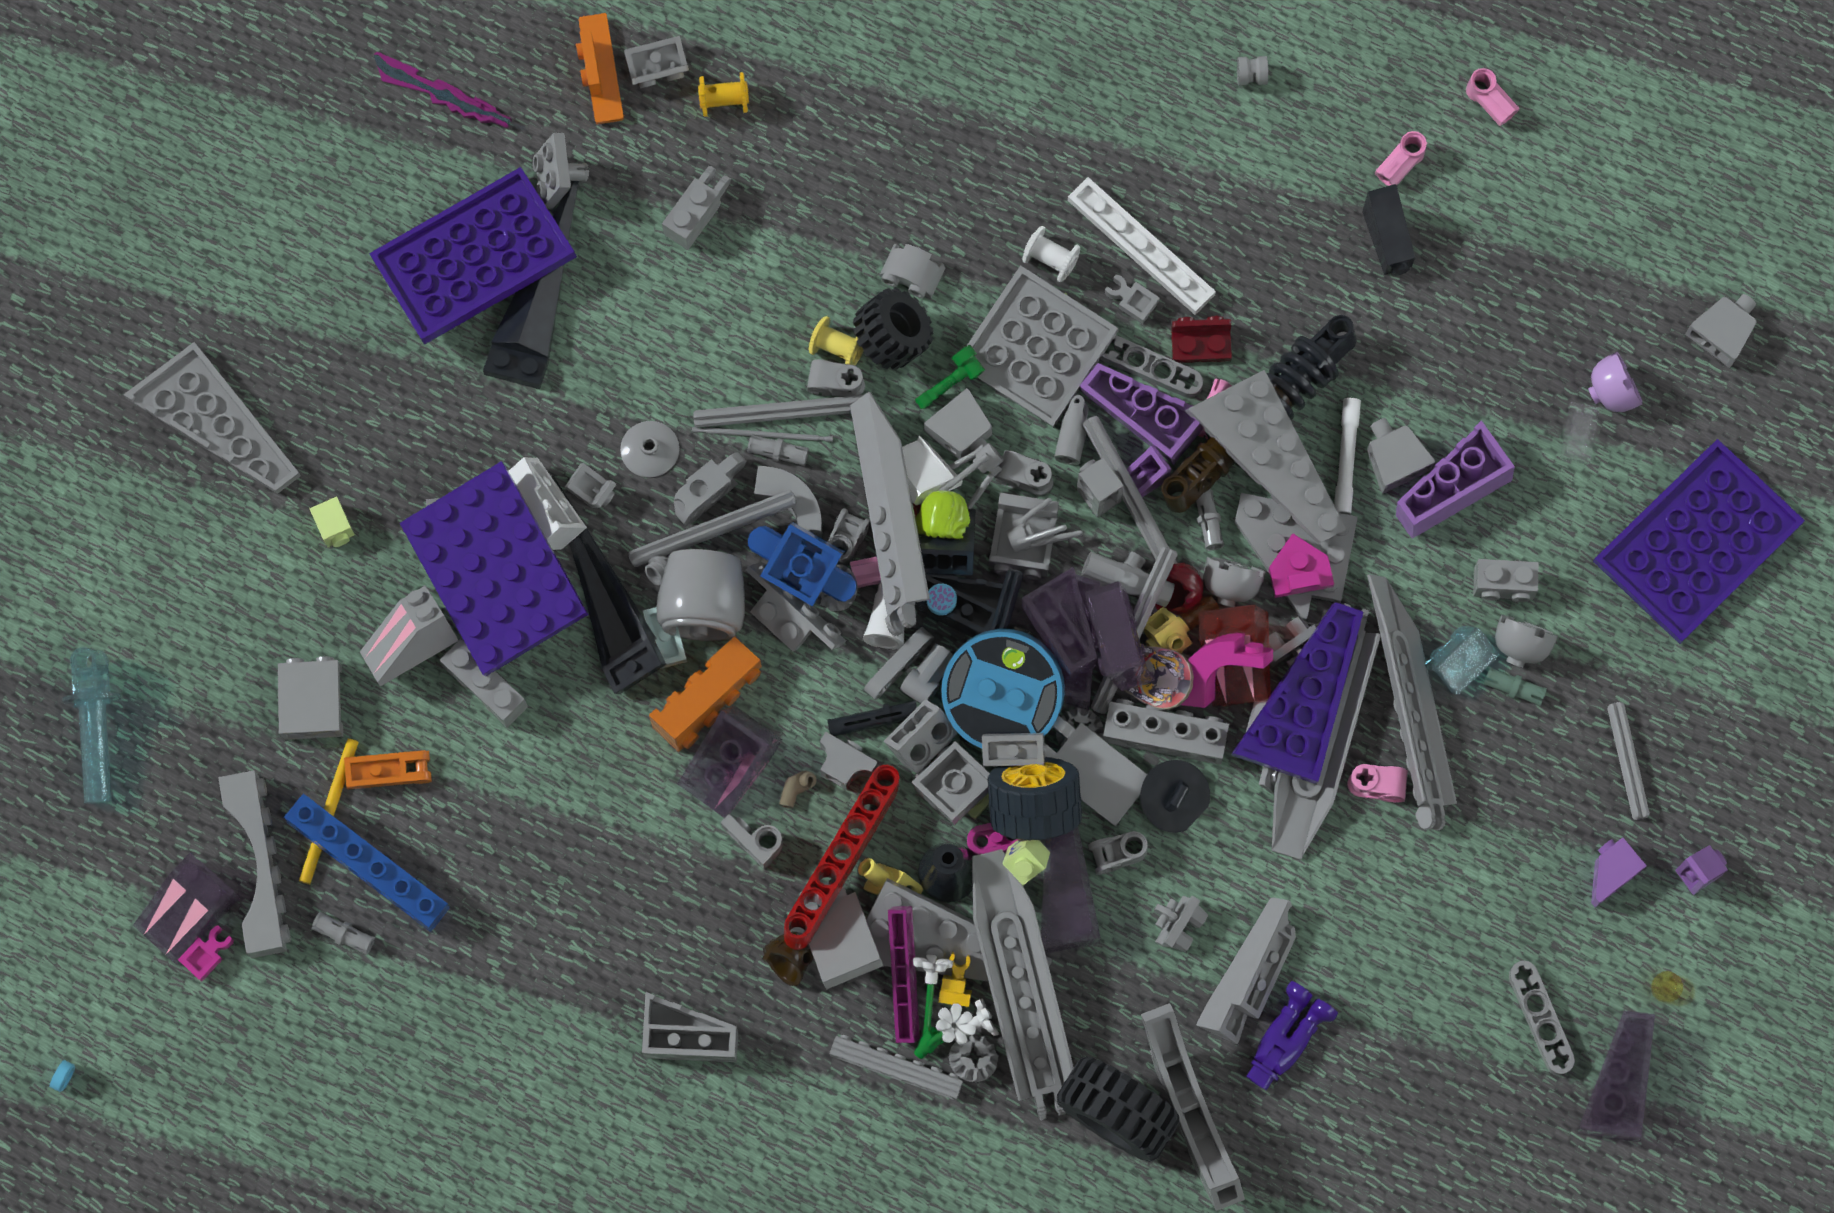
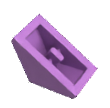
M1152 445L1127 468V471L1140 495L1144 497L1163 484L1165 479L1170 476L1171 468L1155 445Z

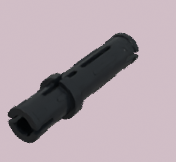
M916 701L893 706L883 704V708L827 719L829 732L833 736L886 725L887 728H891L893 724L903 722L917 708ZM902 712L900 715L876 719L879 716ZM865 719H871L870 721H867V722H863V723H858V724H853V725L845 726L846 723L856 722V721L865 720Z

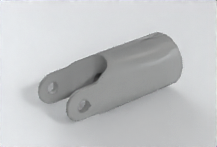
M1075 395L1071 398L1069 408L1062 420L1054 455L1055 460L1060 463L1079 465L1087 434L1083 423L1087 420L1089 407L1081 395Z

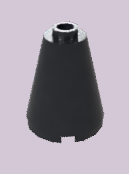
M944 842L931 847L922 856L918 867V877L922 888L929 896L942 902H955L965 898L973 890L972 856L974 855L966 847L953 842Z

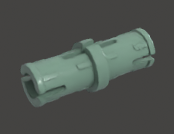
M1492 667L1489 668L1483 683L1485 686L1487 685L1508 693L1510 698L1514 699L1516 696L1538 706H1541L1542 699H1544L1547 690L1545 687L1543 688L1522 680L1520 675L1516 674L1514 677Z

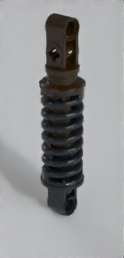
M1334 316L1311 339L1299 336L1292 345L1291 352H1285L1280 357V362L1271 365L1269 373H1266L1290 420L1294 418L1292 407L1298 410H1302L1305 407V402L1301 395L1308 399H1313L1316 396V391L1311 382L1322 389L1339 376L1336 364L1355 347L1357 342L1353 322L1348 316ZM1341 332H1347L1346 334L1341 335V336H1338V335H1337L1338 333H1341ZM1206 431L1208 439L1204 443H1199L1195 447L1196 451L1187 457L1180 467L1165 479L1161 489L1166 505L1172 512L1182 513L1188 510L1220 477H1225L1229 473L1232 465L1241 468L1226 452V449ZM1176 492H1183V493H1182L1181 495H1179V496H1176V497H1173V496H1172V495H1173L1174 493H1176Z

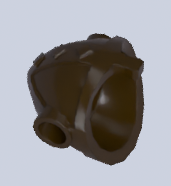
M792 931V932H791V933H793V934H795V935H801V934H803V933H800V932H797V931ZM783 934L776 939H772L763 948L764 956L762 960L769 964L771 969L784 983L789 986L800 984L808 965L813 960L809 944L803 949H792L786 945Z

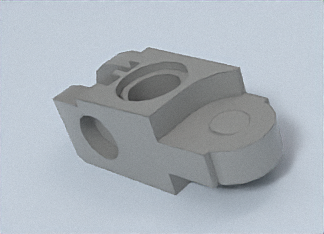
M739 452L728 456L720 464H715L711 459L686 479V484L675 494V515L685 526L692 524L738 485L733 477L741 471L747 461Z

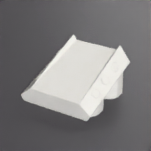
M921 436L918 437V440L902 447L911 499L915 505L923 503L929 494L938 491L957 476L951 467ZM961 480L948 491L961 486L963 481Z

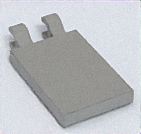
M1059 716L1052 728L1067 740L1057 753L1044 743L1045 757L1062 759L1073 764L1079 771L1081 801L1113 826H1116L1139 797L1147 774L1083 723H1079L1076 729H1074Z
M833 879L829 880V885L833 884L835 881ZM843 886L809 943L826 989L883 966L856 892L847 895L846 889ZM814 902L805 905L810 910L819 908V905Z

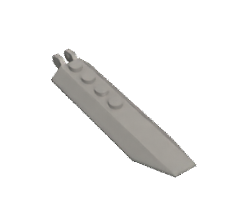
M867 392L851 404L850 408L887 611L885 622L889 633L899 636L903 633L904 627L911 628L917 622L915 618V603L929 600L930 597L901 440L871 392Z
M1369 574L1367 575L1394 695V709L1398 714L1401 727L1400 737L1404 742L1407 754L1406 764L1411 773L1414 786L1413 796L1419 806L1415 814L1418 820L1417 823L1424 830L1434 829L1438 831L1443 829L1446 823L1443 806L1457 804L1419 630L1387 578Z
M1362 609L1364 613L1319 782L1314 784L1282 772L1278 773L1274 788L1272 852L1301 860L1334 803L1380 640L1379 633H1366L1364 631L1369 610Z
M1000 849L972 856L973 921L1018 1101L1034 1097L1039 1119L1044 1120L1047 1119V1109L1043 1102L1042 1094L1053 1092L1056 1112L1058 1115L1065 1114L1063 1108L1057 1103V1094L1074 1067L1034 906L1022 884L1002 864L1006 855Z

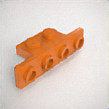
M601 13L579 17L581 43H576L579 61L584 60L586 69H582L580 72L583 87L589 86L595 122L599 125L624 120L607 14Z

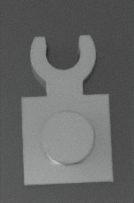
M1115 275L1113 281L1120 286V289L1115 291L1106 287V296L1110 299L1122 300L1119 304V309L1143 324L1159 303L1160 297L1137 282L1130 288L1122 276Z

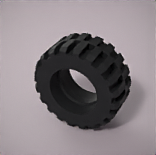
M1086 1056L1078 1060L1057 1094L1058 1105L1067 1114L1071 1115L1073 1119L1115 1147L1146 1162H1152L1159 1158L1180 1124V1116L1177 1114V1111L1166 1101L1162 1100L1160 1096L1127 1074L1093 1057Z

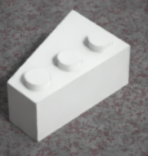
M524 457L509 470L553 550L563 549L587 528L538 458Z

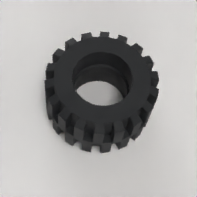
M888 288L878 293L857 310L856 317L853 319V325L856 328L853 331L854 335L858 338L857 343L859 347L863 348V353L867 357L870 356L872 358V362L876 365L880 363L882 368L885 369L890 367L892 370H897L909 364L929 348L933 340L931 337L933 335V328L930 326L932 321L927 316L924 306L922 307L919 304L917 298H912L910 293L905 290L901 292L898 288H893L892 290Z

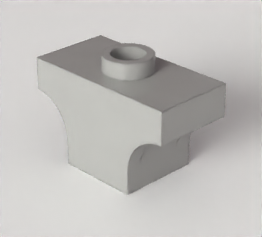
M825 732L820 740V747L827 754L826 760L820 769L821 776L846 791L854 779L860 776L871 777L874 770L878 767V762L862 753L863 748L853 741L847 740L845 743L828 732Z

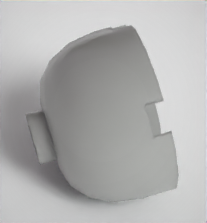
M1207 557L1203 579L1207 590L1218 597L1217 603L1235 607L1236 602H1246L1254 598L1260 590L1265 571L1253 566L1251 569H1247V566L1227 559Z
M1507 615L1500 616L1495 632L1498 649L1508 656L1506 662L1522 668L1525 663L1536 664L1546 659L1553 650L1558 635L1553 634V632L1528 622H1516L1514 617Z

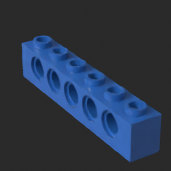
M304 793L284 816L290 826L429 932H432L450 909L447 902Z

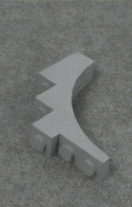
M1169 1003L1141 1014L1156 1074L1168 1096L1171 1107L1180 1116L1178 1127L1186 1141L1191 1162L1215 1210L1217 1211L1245 1200L1240 1179L1221 1141L1197 1082L1171 1004Z

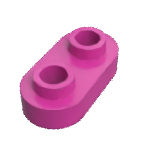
M991 823L975 826L967 836L968 849L975 856L1000 849L1006 853L1007 848L1017 841V839L1010 841L1005 836L997 833L991 826ZM978 838H986L988 844L985 847L978 846L976 843Z

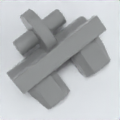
M1298 616L1285 626L1293 637L1292 640L1285 644L1277 632L1263 640L1264 647L1273 648V661L1269 663L1272 668L1293 654L1294 657L1286 661L1290 668L1302 650L1301 648L1304 647L1315 631V625L1309 627Z
M1182 896L1179 903L1170 899L1166 907L1157 904L1154 911L1160 917L1155 925L1161 928L1162 931L1155 942L1162 947H1171L1180 952H1186L1193 942V938L1183 932L1186 924L1189 923L1195 928H1200L1208 917V914L1199 906L1200 900L1194 896L1190 898Z

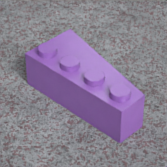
M1098 363L1080 384L1084 395L1149 446L1155 445L1160 454L1173 465L1204 429L1194 417L1192 418L1185 411L1192 407V405L1162 393L1149 385L1135 381L1133 378Z
M1482 420L1466 438L1458 442L1456 447L1435 465V468L1426 477L1423 476L1397 502L1396 517L1412 539L1512 481L1515 466Z

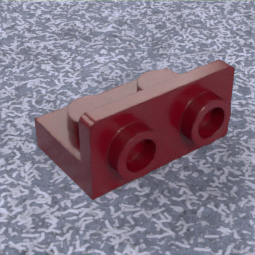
M1211 316L1207 320L1181 317L1177 321H1172V360L1178 363L1231 361V319H1224L1222 316Z

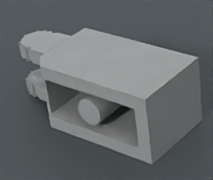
M712 166L707 167L699 179L695 178L662 223L664 235L689 250L721 204L720 198L731 181V178L724 175L714 189L710 188L708 184L714 178L716 169Z

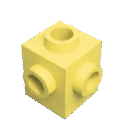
M1164 607L1149 617L1143 630L1148 638L1145 641L1147 646L1161 647L1182 653L1184 649L1192 644L1187 635L1189 631L1187 624L1182 618L1176 617Z

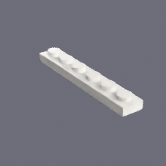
M1089 177L1068 196V202L1194 315L1215 296L1216 291Z

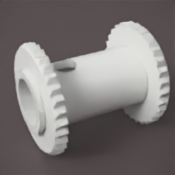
M1041 226L1029 239L1022 260L1024 263H1028L1031 257L1059 271L1057 280L1063 282L1077 263L1080 246L1075 245L1069 251L1043 237L1045 227Z

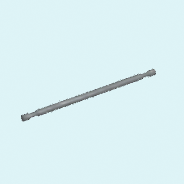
M692 427L693 433L706 432L708 434L751 436V434L766 438L833 442V436L823 437L808 434Z

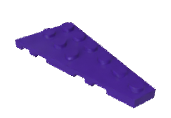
M1337 602L1331 605L1231 754L1232 756L1314 784L1319 782L1363 611Z

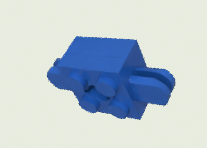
M794 522L789 524L784 535L767 526H759L750 533L748 538L750 550L768 560L760 575L767 581L811 606L815 604L821 592L841 602L851 599L857 589L856 579L851 574L837 567L844 551Z

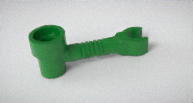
M971 345L964 347L951 358L958 369L915 399L920 409H925L948 389H951V387L955 386L968 376L970 380H973L985 371L976 358L977 353Z

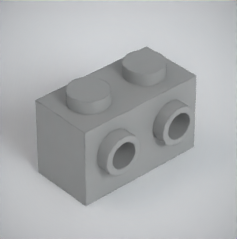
M1478 559L1474 567L1473 597H1482L1483 600L1495 601L1500 598L1512 599L1514 602L1533 600L1538 592L1539 562Z

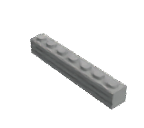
M841 1034L840 1037H835L829 1053L831 1057L957 1101L963 1080H960V1077L956 1074L950 1073L946 1075L939 1068L932 1066L929 1069L924 1067L922 1062L913 1060V1063L906 1061V1057L900 1054H895V1056L889 1055L887 1050L877 1047V1050L869 1047L870 1044L863 1041L855 1043L851 1041V1037Z

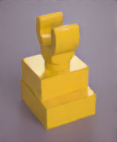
M952 952L949 960L954 961L955 953ZM969 954L966 957L965 964L957 965L955 961L953 962L952 976L943 975L938 1003L960 1004L961 1006L969 1007L972 990L965 989L966 978H964L965 970H967L971 963V956Z

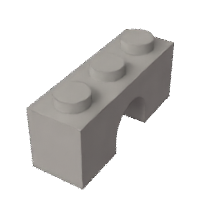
M460 639L440 659L443 668L464 688H468L506 728L528 708L525 699L498 673L493 672L488 676L482 675L463 640Z

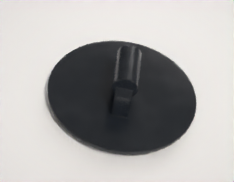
M1182 760L1162 762L1155 766L1143 781L1140 792L1142 810L1147 819L1157 828L1173 833L1184 832L1209 807L1210 789L1203 773L1191 763Z

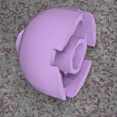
M1618 352L1605 357L1593 368L1591 374L1593 386L1588 388L1595 404L1601 402L1607 410L1625 412L1642 405V399Z

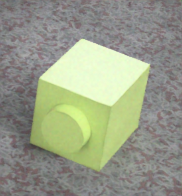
M337 497L310 508L327 547L332 545L333 547H340L350 541L349 538L355 535Z
M1018 839L1007 848L1002 864L1024 885L1046 869L1051 852L1040 840L1028 841Z

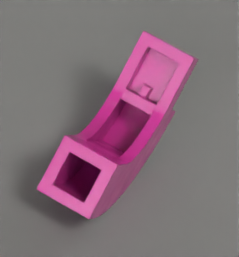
M1245 633L1226 634L1209 641L1188 659L1194 675L1193 688L1188 698L1181 705L1207 707L1215 700V678L1220 667L1238 665L1265 668L1273 661V648H1265L1263 644L1255 642L1244 645Z

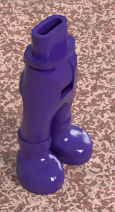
M1291 981L1286 987V993L1289 997L1288 1006L1283 1007L1280 1015L1265 1032L1257 1047L1255 1060H1252L1250 1063L1253 1067L1246 1076L1265 1091L1273 1080L1278 1081V1076L1284 1074L1295 1064L1308 1045L1310 1038L1317 1031V1025L1322 1022H1331L1338 1015V1012L1332 1006L1320 999H1315L1306 1017L1302 1018L1297 1029L1287 1038L1291 1027L1300 1017L1299 1014L1313 998V995L1307 989L1294 981Z

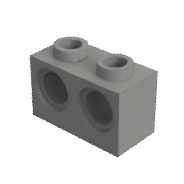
M1104 458L1096 462L1094 459L1090 460L1080 468L1081 472L1078 473L1077 491L1097 518L1122 502L1124 485Z
M925 699L883 742L905 767L918 774L924 767L930 764L931 760L944 747L950 744L952 738L958 732L951 725L941 708Z

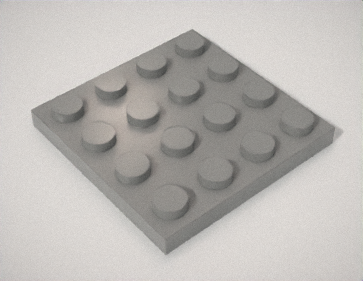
M1020 265L967 346L971 345L977 353L976 358L985 369L977 379L1054 428L1069 406L1071 398L1079 391L1080 384L1093 370L1119 329Z

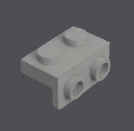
M680 36L624 49L632 84L639 83L640 88L656 85L655 79L667 76L668 81L683 78V72L689 70Z

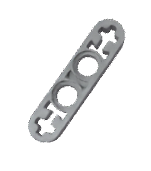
M1115 335L1111 342L1114 343V349L1122 352L1123 347L1127 348L1123 355V361L1118 360L1120 353L1110 351L1109 354L1103 353L1100 358L1108 364L1186 398H1193L1199 395L1202 390L1203 378L1198 371ZM1133 353H1138L1143 356L1144 363L1139 367L1131 366L1128 363V357ZM1159 365H1166L1170 368L1171 375L1165 379L1158 378L1154 373L1155 368ZM1176 371L1181 372L1179 378L1188 381L1190 377L1194 378V384L1197 387L1191 386L1189 390L1185 389V383L1177 379L1176 385L1172 384Z
M1519 961L1509 971L1511 986L1547 1069L1554 1075H1565L1574 1066V1054L1537 968L1529 961ZM1521 967L1524 971H1530L1531 973L1528 977L1530 987L1534 984L1538 987V989L1528 991L1525 995L1521 992V990L1527 988L1523 979H1516V975ZM1530 996H1539L1543 1000L1544 1007L1542 1011L1533 1012L1528 1008L1527 999ZM1543 1024H1549L1556 1030V1037L1553 1040L1547 1041L1541 1038L1539 1028ZM1558 1041H1561L1562 1046H1558L1556 1049L1561 1057L1566 1056L1568 1059L1564 1064L1565 1069H1561L1559 1065H1553L1552 1061L1556 1058L1554 1050L1552 1049L1547 1052L1545 1047L1553 1046Z

